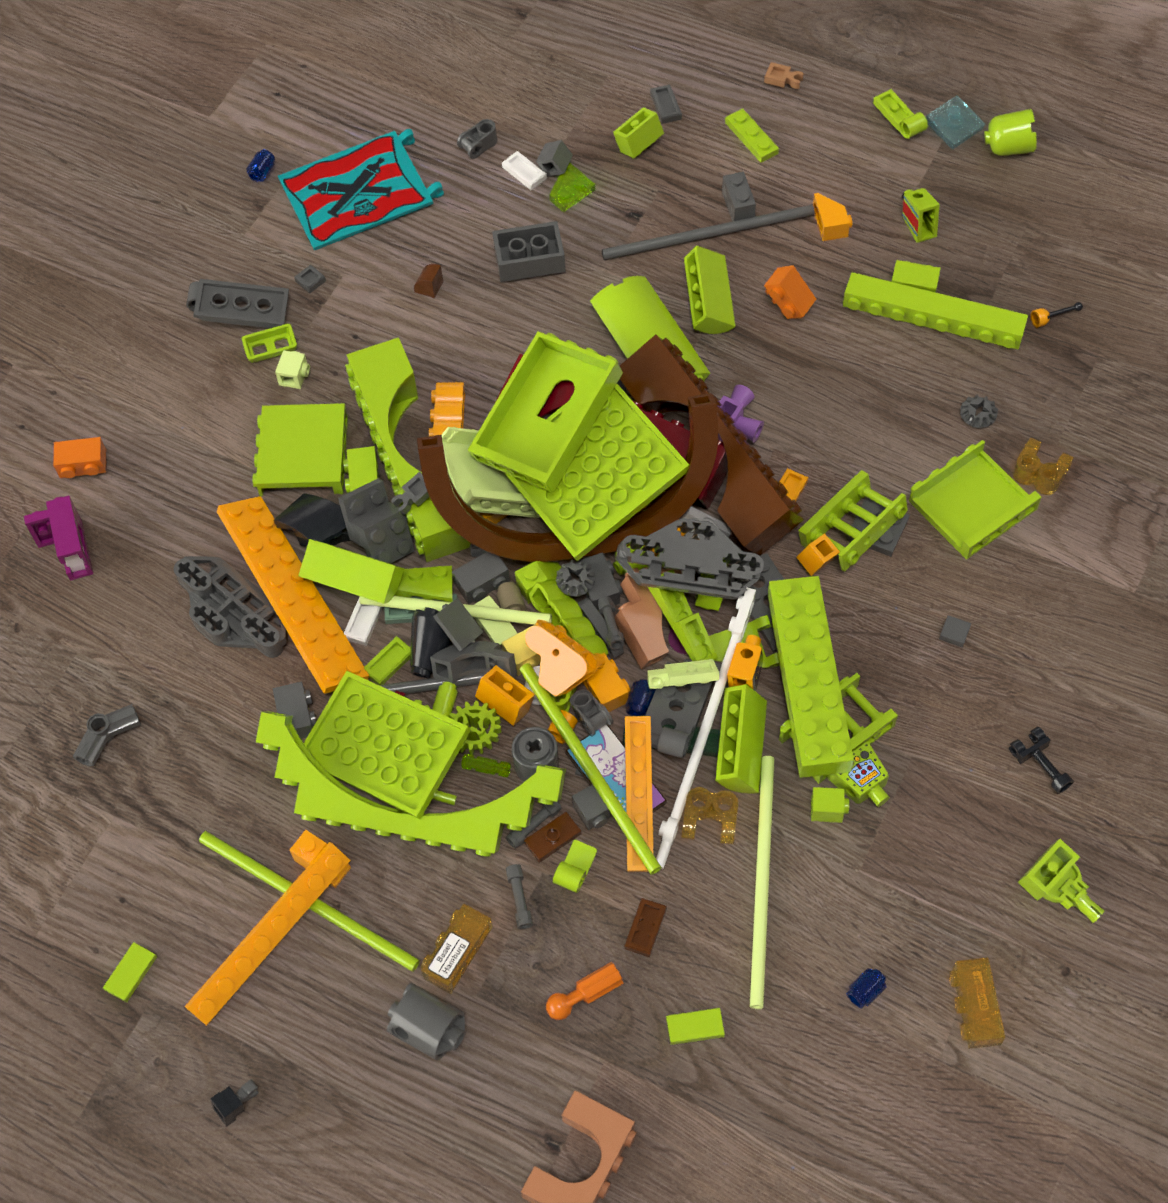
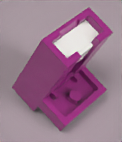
M69 495L46 501L47 510L35 511L24 516L25 525L38 548L55 544L57 557L60 563L65 565L66 574L70 581L93 574L82 520Z

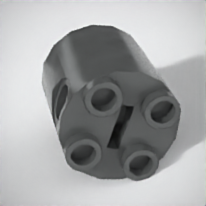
M413 983L407 985L401 1001H395L389 1009L388 1016L391 1017V1021L386 1031L435 1060L443 1058L448 1051L457 1050L465 1036L464 1011Z

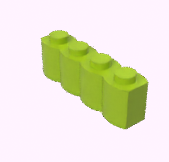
M556 580L537 582L529 593L533 606L541 613L552 614L551 624L563 626L569 637L591 653H605L607 656L608 650L604 641L595 634L591 622L583 616L578 603L558 588Z

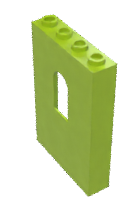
M538 331L469 446L468 452L480 463L554 493L623 374L618 361L610 355L605 357L599 355L591 348L583 349L573 341H562L552 333L544 334ZM564 380L571 381L575 386V390L558 421L553 423L538 417L556 384Z

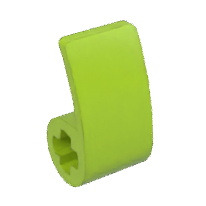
M574 840L565 861H561L557 867L553 883L578 893L591 868L597 849Z

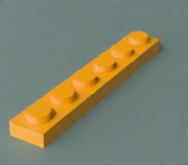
M625 716L626 813L653 853L651 716ZM627 839V872H649Z

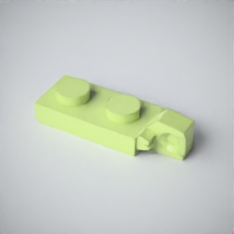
M713 659L665 664L663 669L647 671L648 685L652 689H662L664 686L668 687L669 685L705 684L719 680V671Z

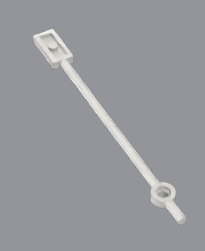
M747 587L746 589L748 590L745 591L744 596L741 595L738 598L736 609L739 611L737 617L732 616L728 631H732V636L719 671V680L715 683L671 816L668 818V821L663 820L658 835L662 836V842L656 857L662 867L661 869H664L671 845H673L676 838L680 819L728 679L727 674L738 642H742L756 600L755 589Z

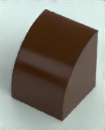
M429 264L424 267L414 285L415 293L432 298L436 297L443 284L441 265Z

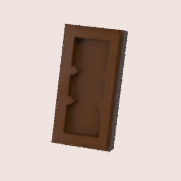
M564 812L526 838L524 844L540 863L580 836L581 830L569 814Z
M641 898L624 949L650 957L667 906Z

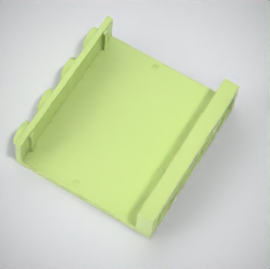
M447 427L442 434V441L448 473L460 496L475 512L540 517L504 472L476 461L468 452V448L479 430Z

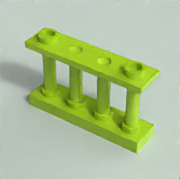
M861 470L798 530L801 545L806 548L811 542L833 527L854 538L846 547L829 538L840 551L838 554L840 567L845 572L851 565L856 564L859 557L898 519L905 516L908 511L906 495L901 493L894 501L871 489L869 474ZM867 497L886 509L876 516L858 506L857 503L862 498ZM851 512L870 524L861 532L842 521L841 518L846 513Z
M858 673L850 678L847 676L839 682L842 699L849 695L872 719L871 724L867 727H860L845 711L848 729L853 733L850 739L852 752L867 741L871 745L895 726L898 717L892 709L885 713H879L856 689L860 680ZM790 720L784 722L780 727L779 741L781 743H784L789 738L793 739ZM828 775L812 777L820 784Z

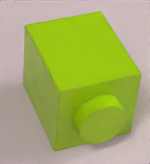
M813 787L811 821L842 823L844 814L849 813V798H844L845 789Z

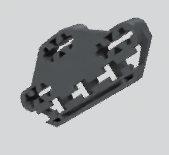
M681 518L647 537L629 535L617 547L616 560L639 586L733 600L741 596L748 590L746 589L747 587H751L760 579L764 568V561L758 554L742 552L713 523ZM628 544H630L631 549H633V550H635V551L631 553V552H630V548H628V547H626V546H627ZM652 548H655L654 551L658 553L657 556H654V552L650 551ZM628 562L648 565V568H642L639 573L634 572ZM661 567L681 570V574L664 572V576H661ZM695 572L714 575V579L698 577L697 581H694ZM728 577L748 580V582L743 587L741 583L732 582L731 586H728Z
M185 556L175 563L174 573L180 586L189 593L191 605L189 615L198 632L216 646L255 648L269 658L281 655L284 645L287 643V630L263 591L220 557ZM209 563L212 566L211 571L207 573L197 564ZM227 578V585L234 591L230 592L224 586H221L219 582ZM248 596L252 599L250 604L257 609L255 612L242 603ZM271 616L276 618L274 623L281 628L280 631L267 622Z

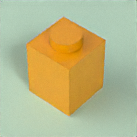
M824 533L811 542L796 558L812 576L833 560L840 551Z

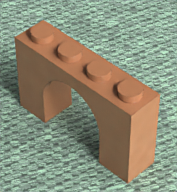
M575 1090L562 1114V1120L569 1126L590 1136L598 1144L602 1154L600 1165L591 1177L578 1183L564 1182L534 1166L521 1191L522 1198L531 1203H597L599 1197L604 1199L611 1186L608 1180L612 1172L617 1174L624 1161L621 1154L625 1146L630 1148L636 1138L637 1132L634 1131V1121Z

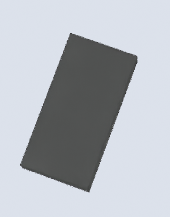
M670 84L651 88L650 95L661 123L682 120V113Z

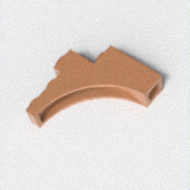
M638 568L633 569L634 572L639 573L640 571ZM661 568V574L672 569L668 568L663 570V568ZM673 569L675 573L681 574V570ZM626 573V577L620 586L629 602L618 608L619 612L615 616V621L620 632L623 633L624 639L641 669H644L662 661L669 653L662 631V610L648 587L639 586Z

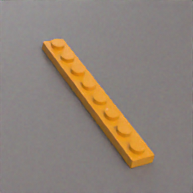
M329 842L184 1007L207 1026L351 860L333 843Z

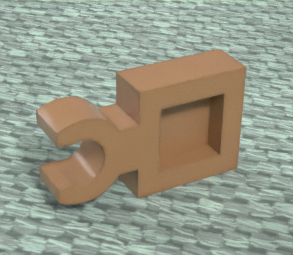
M771 62L765 75L764 83L783 88L785 84H789L792 88L799 89L804 73L800 71L790 72L791 67Z

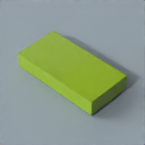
M396 636L364 667L369 674V678L377 685H384L410 660L411 647Z
M133 942L103 986V989L127 1003L156 960V954Z
M720 1008L666 1016L670 1045L725 1036Z

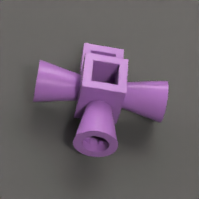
M735 385L730 398L724 395L721 398L720 403L722 405L720 408L735 421L733 425L740 429L754 443L762 432L764 421L743 417L744 408L754 400V394L744 385ZM718 433V440L722 441V439H721V437H720V435H719V433Z

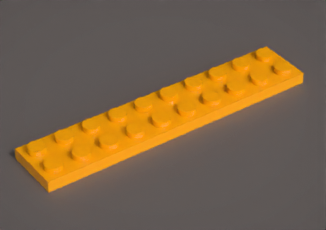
M259 496L219 505L217 509L219 517L322 692L326 694L335 691L346 671L368 680V672L364 669L362 662L313 581L298 576L302 563L282 530L276 527L274 517L262 497Z

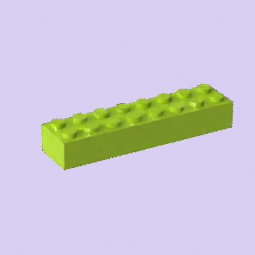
M819 576L769 581L767 596L799 777L851 772L854 757Z

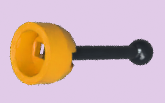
M1076 302L1074 306L1053 312H1048L1044 308L1032 310L1030 315L1031 322L1036 328L1048 324L1050 317L1073 310L1080 311L1083 309V304Z

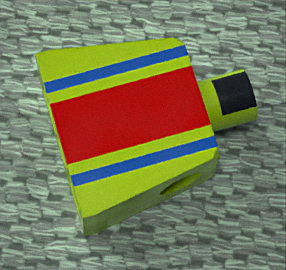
M924 188L915 191L911 189L906 190L902 194V199L904 200L903 219L915 241L918 243L937 237L940 204Z

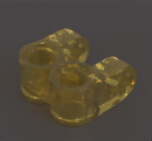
M1030 437L1017 459L1013 477L1020 484H1034L1036 490L1043 495L1054 494L1069 471L1074 457L1063 452L1056 464H1042L1037 456L1042 442Z
M703 787L691 789L686 798L682 838L695 839L697 820L711 818L723 824L720 843L733 845L738 811L736 795L727 790L713 793ZM700 800L705 805L703 807H696L693 805V802ZM728 804L731 809L724 811L718 806Z

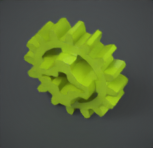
M475 700L474 706H470L468 701H466L465 708L462 709L460 706H456L457 714H449L451 719L462 722V724L467 725L471 729L460 752L463 753L466 749H469L470 755H473L474 750L478 749L479 753L483 754V747L486 746L491 750V741H499L497 734L502 732L499 725L501 724L500 716H496L495 708L489 710L488 703L483 704L481 707L478 700ZM491 724L490 730L487 734L486 729L489 728L488 725Z

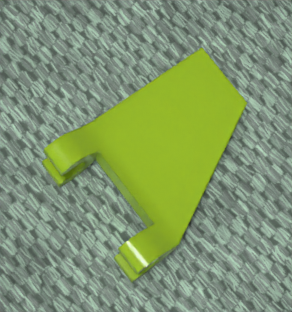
M768 615L759 617L747 624L742 643H745L748 635L759 637L758 631L771 628ZM725 630L709 636L718 656L714 660L715 662L723 663L732 631ZM760 643L763 652L762 668L768 669L780 666L778 653L766 657L762 643Z

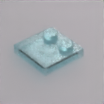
M958 95L926 115L928 125L952 150L981 131L985 126V123Z

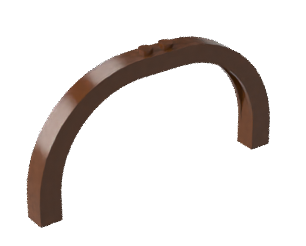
M712 393L688 397L690 439L685 460L690 466L686 474L673 483L657 500L636 513L585 556L617 551L620 542L629 535L647 537L677 521L692 506L708 481L717 454V403ZM442 435L417 438L422 475L430 499L447 524L460 536L485 551L509 559L529 562L575 559L553 532L528 533L507 529L492 523L475 512L463 500L452 483L446 464Z

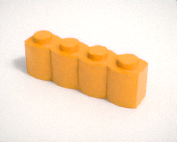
M436 382V390L431 391V401L435 403L434 409H430V422L434 424L433 428H429V436L442 435L447 427H464V382Z

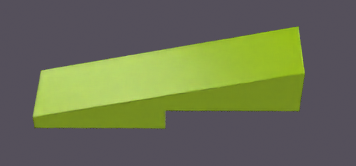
M673 569L667 571V572L675 573ZM648 587L691 660L717 659L718 656L699 613H692L684 593Z

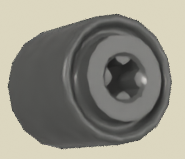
M528 727L521 730L515 736L512 742V758L517 776L525 782L536 773L537 765L544 764L559 767L557 741L554 735L547 729Z

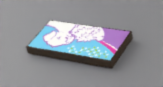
M607 724L595 731L596 734L594 736L588 735L580 740V742L626 811L625 746ZM570 748L565 750V754L591 786L590 779ZM652 782V810L654 813L667 804V800Z

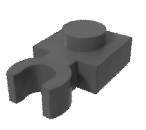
M418 472L403 485L402 488L405 492L393 497L391 502L396 507L403 502V505L398 510L404 515L410 511L413 503L420 506L430 496L422 473Z

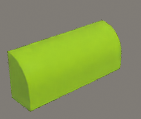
M696 245L684 257L693 329L708 334H720L730 331L736 325L725 255Z
M309 539L298 576L386 604L396 594L404 568Z
M747 684L725 688L715 781L729 790L754 794L759 793L767 700Z

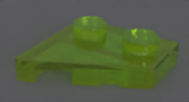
M569 162L564 174H560L549 194V200L564 213L595 191L596 184Z

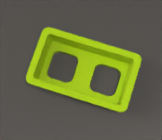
M290 324L248 334L241 338L246 356L252 363L280 356L283 350L292 352L297 348ZM287 339L289 346L276 349V341ZM266 346L267 352L254 355V347Z

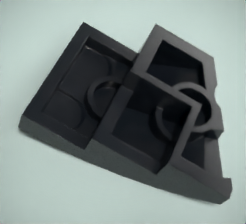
M306 493L302 494L274 519L277 528L293 530L300 546L307 547L309 539L327 543L341 536V530L346 528L340 505L322 497Z

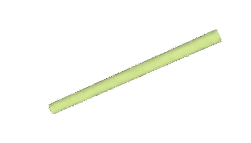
M361 596L359 598L360 604L415 611L416 609L424 611L425 607H429L440 612L443 605L451 603L394 596L388 603L383 604ZM463 604L474 618L535 625L537 620L552 622V614Z

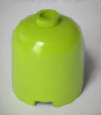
M1032 109L1002 114L991 119L988 131H984L985 144H990L994 154L1006 156L1035 152L1037 140L1036 132L1031 131V123L1035 122Z

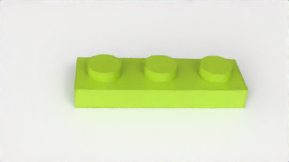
M743 108L725 117L726 125L761 163L779 154L777 145Z

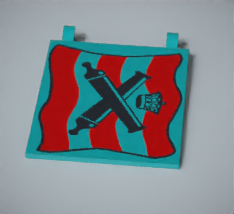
M411 129L404 130L399 136L396 131H392L278 175V179L314 251L434 204L432 198H439L444 195L443 186L438 181L426 189L403 145H411L415 142L414 133Z

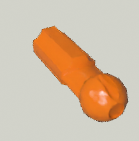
M610 962L577 981L576 989L567 995L562 993L551 995L546 1003V1011L555 1020L566 1019L571 1014L572 1006L581 1001L589 1004L622 985V977L615 965Z

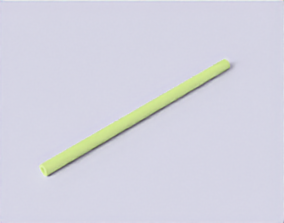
M763 756L761 763L750 1008L762 1009L764 1004L774 757Z

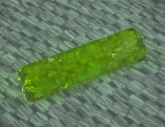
M464 754L461 760L463 769L472 770V768H475V771L493 775L498 773V776L508 777L511 771V764L505 761L498 763L495 759L480 756L474 758V755Z

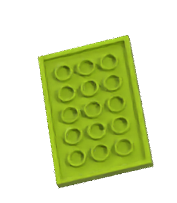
M346 671L306 738L304 745L324 769L336 779L421 819L471 729L465 724Z

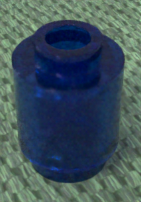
M262 149L260 152H257L247 166L246 171L249 178L253 181H264L274 167L275 157L270 151Z
M641 679L633 682L626 702V712L630 716L646 715L656 689L649 688L648 680Z
M867 968L849 986L850 990L846 993L847 997L860 1009L864 1006H869L887 988L885 976L878 969L872 970Z

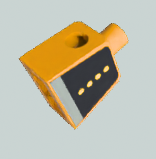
M748 635L745 643H737L727 674L729 687L747 684L754 691L757 690L763 665L760 637Z

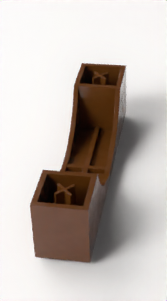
M657 334L620 365L623 372L620 377L621 382L635 401L649 412L655 410L662 415L668 413H689V396L709 394L707 391L709 387L701 378L694 374L696 372L694 367L681 357L683 355L681 350L666 337L662 339ZM713 395L717 403L718 433L723 441L728 461L726 490L717 511L741 544L748 550L761 556L804 520L800 514L802 509L795 500H791L786 495L789 493L780 481H776L773 477L775 473L767 464H763L760 460L761 455L746 442L748 440L746 435L733 425L735 421L727 412L720 408L722 404Z

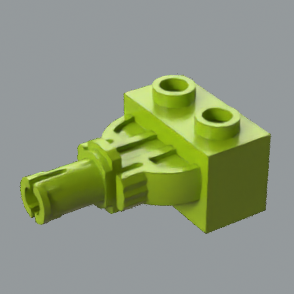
M1058 839L1043 853L1018 883L1037 901L1043 897L1050 902L1061 903L1067 910L1075 906L1094 923L1105 910L1101 909L1087 895L1086 891L1089 886L1082 880L1081 872L1075 864L1080 856L1061 839Z

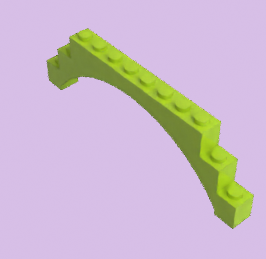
M271 711L261 712L256 743L264 744L263 748L278 751L280 747L275 778L283 779V784L297 786L299 782L294 813L302 815L301 819L316 821L317 818L325 819L326 824L332 826H341V823L350 824L351 829L357 831H366V828L376 830L375 834L382 836H391V833L400 834V839L416 841V838L426 840L425 844L441 846V843L451 845L450 849L466 851V848L476 850L477 855L490 857L491 853L495 854L499 851L504 823L507 824L508 829L522 831V827L526 828L530 825L535 797L538 798V803L553 805V801L561 800L566 769L540 764L537 765L536 773L523 784L488 804L449 813H424L422 818L418 819L399 809L379 804L359 795L329 774L312 756L300 739L292 724V715Z

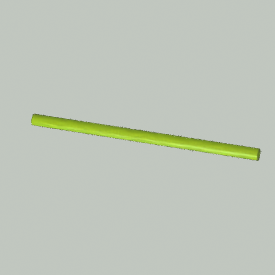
M530 663L524 664L519 669L650 875L659 872L662 868L549 692L538 684L539 677Z
M205 831L200 836V843L280 892L285 893L293 884L209 832ZM318 898L310 906L309 909L410 971L414 972L420 963L419 959Z

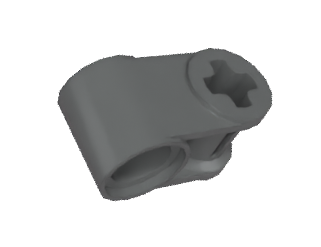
M483 119L469 130L464 131L458 137L457 145L460 148H464L470 158L475 159L479 157L483 152L497 144L498 139L494 121Z
M579 690L572 694L570 703L575 716L590 736H594L596 734L595 731L603 726L613 724L609 711L603 704L599 703L591 692Z

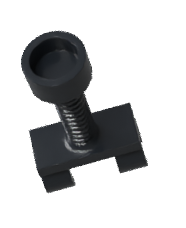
M1037 726L1030 731L1029 738L1035 744L1030 748L1026 749L1019 739L1010 743L1009 750L1018 759L1020 764L1031 757L1036 759L1053 780L1051 787L1057 794L1066 791L1074 783V780L1068 773L1061 774L1045 754L1041 752L1049 746L1051 739L1048 736L1046 737L1045 732Z

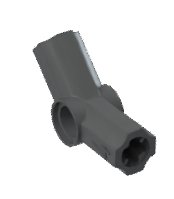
M133 704L106 715L100 713L92 715L87 721V731L78 745L73 758L83 765L94 766L105 745L112 741L115 735L141 725ZM105 726L103 730L97 731L100 727Z

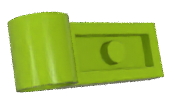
M892 89L874 97L873 104L906 139L927 130L928 123L925 116L921 112L914 114Z

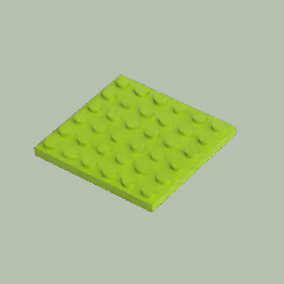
M616 384L554 493L509 474H506V476L576 561H578L685 475L690 465L621 387ZM567 403L546 420L556 423Z

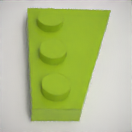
M452 565L404 569L400 585L394 596L409 598L418 596L426 600L437 599L452 602Z

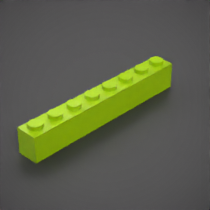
M851 272L843 300V307L852 310H859L896 321H904L917 326H924L941 332L953 333L961 337H969L1018 350L1028 318L1026 314Z

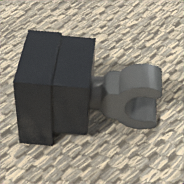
M252 1079L247 1081L236 1094L228 1086L222 1092L210 1098L213 1110L226 1127L236 1121L235 1117L244 1112L242 1102L254 1098L259 1093L257 1091L258 1087Z

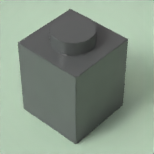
M562 140L545 143L536 162L547 174V177L564 174L573 154Z
M593 784L572 796L573 808L588 831L594 827L600 828L604 826L608 819H610V811Z

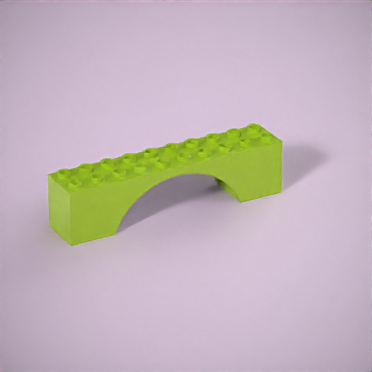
M398 337L346 354L348 364L345 365L352 391H355L359 409L362 408L365 424L371 430L369 432L372 441L377 445L380 461L384 462V469L388 480H391L393 484L392 489L395 496L403 494L405 491L402 486L418 472H421L410 465L399 454L393 444L396 428L401 417L411 404L418 399L414 372ZM430 497L420 506L413 503L410 511L405 514L410 534L414 536L417 552L419 555H424L426 562L470 548V542L447 524L437 511Z

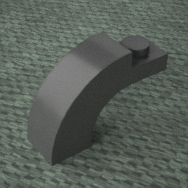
M475 641L474 644L467 645L460 652L453 645L440 650L430 657L433 677L453 684L460 678L470 674L487 673L495 665L513 678L517 675L514 654L500 650V644L495 642Z

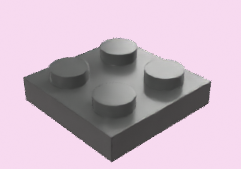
M865 498L861 506L876 516L886 509L868 498ZM906 513L903 518L898 519L869 549L892 557L910 515ZM856 516L852 526L862 532L870 523ZM847 535V540L852 542L854 538Z

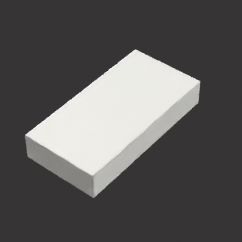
M518 151L502 162V168L531 191L547 179V174Z
M358 599L344 631L348 641L367 646L383 607L360 604Z

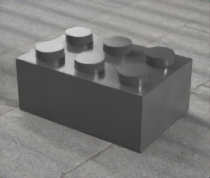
M557 221L492 231L500 282L566 272L565 254Z

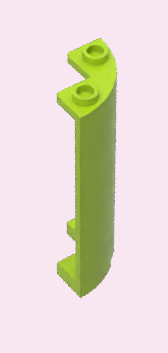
M631 276L623 278V283L616 286L613 283L608 285L590 300L627 359L657 334L662 339L666 337L683 353L681 357L696 370L694 374L705 382V379L711 374L646 277Z

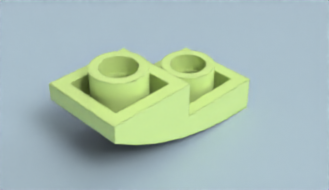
M490 596L474 604L477 606L499 608ZM474 618L479 627L485 630L490 640L502 645L503 641L518 634L508 621Z

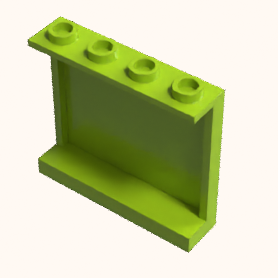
M345 403L262 406L261 415L257 417V424L260 429V434H256L258 453L254 455L257 473H253V487H257L260 496H263L264 488L332 487L334 494H344L345 471L343 459H346L348 423Z
M984 440L976 445L971 444L962 455L952 457L946 466L941 469H935L924 481L916 482L911 488L909 502L966 560L1035 512L1042 498L1036 491L1027 494L983 451Z

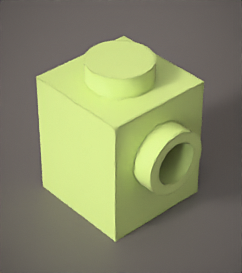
M283 350L275 371L278 384L280 386L301 389L304 378L308 377L310 372V365L307 364L306 356L297 351Z

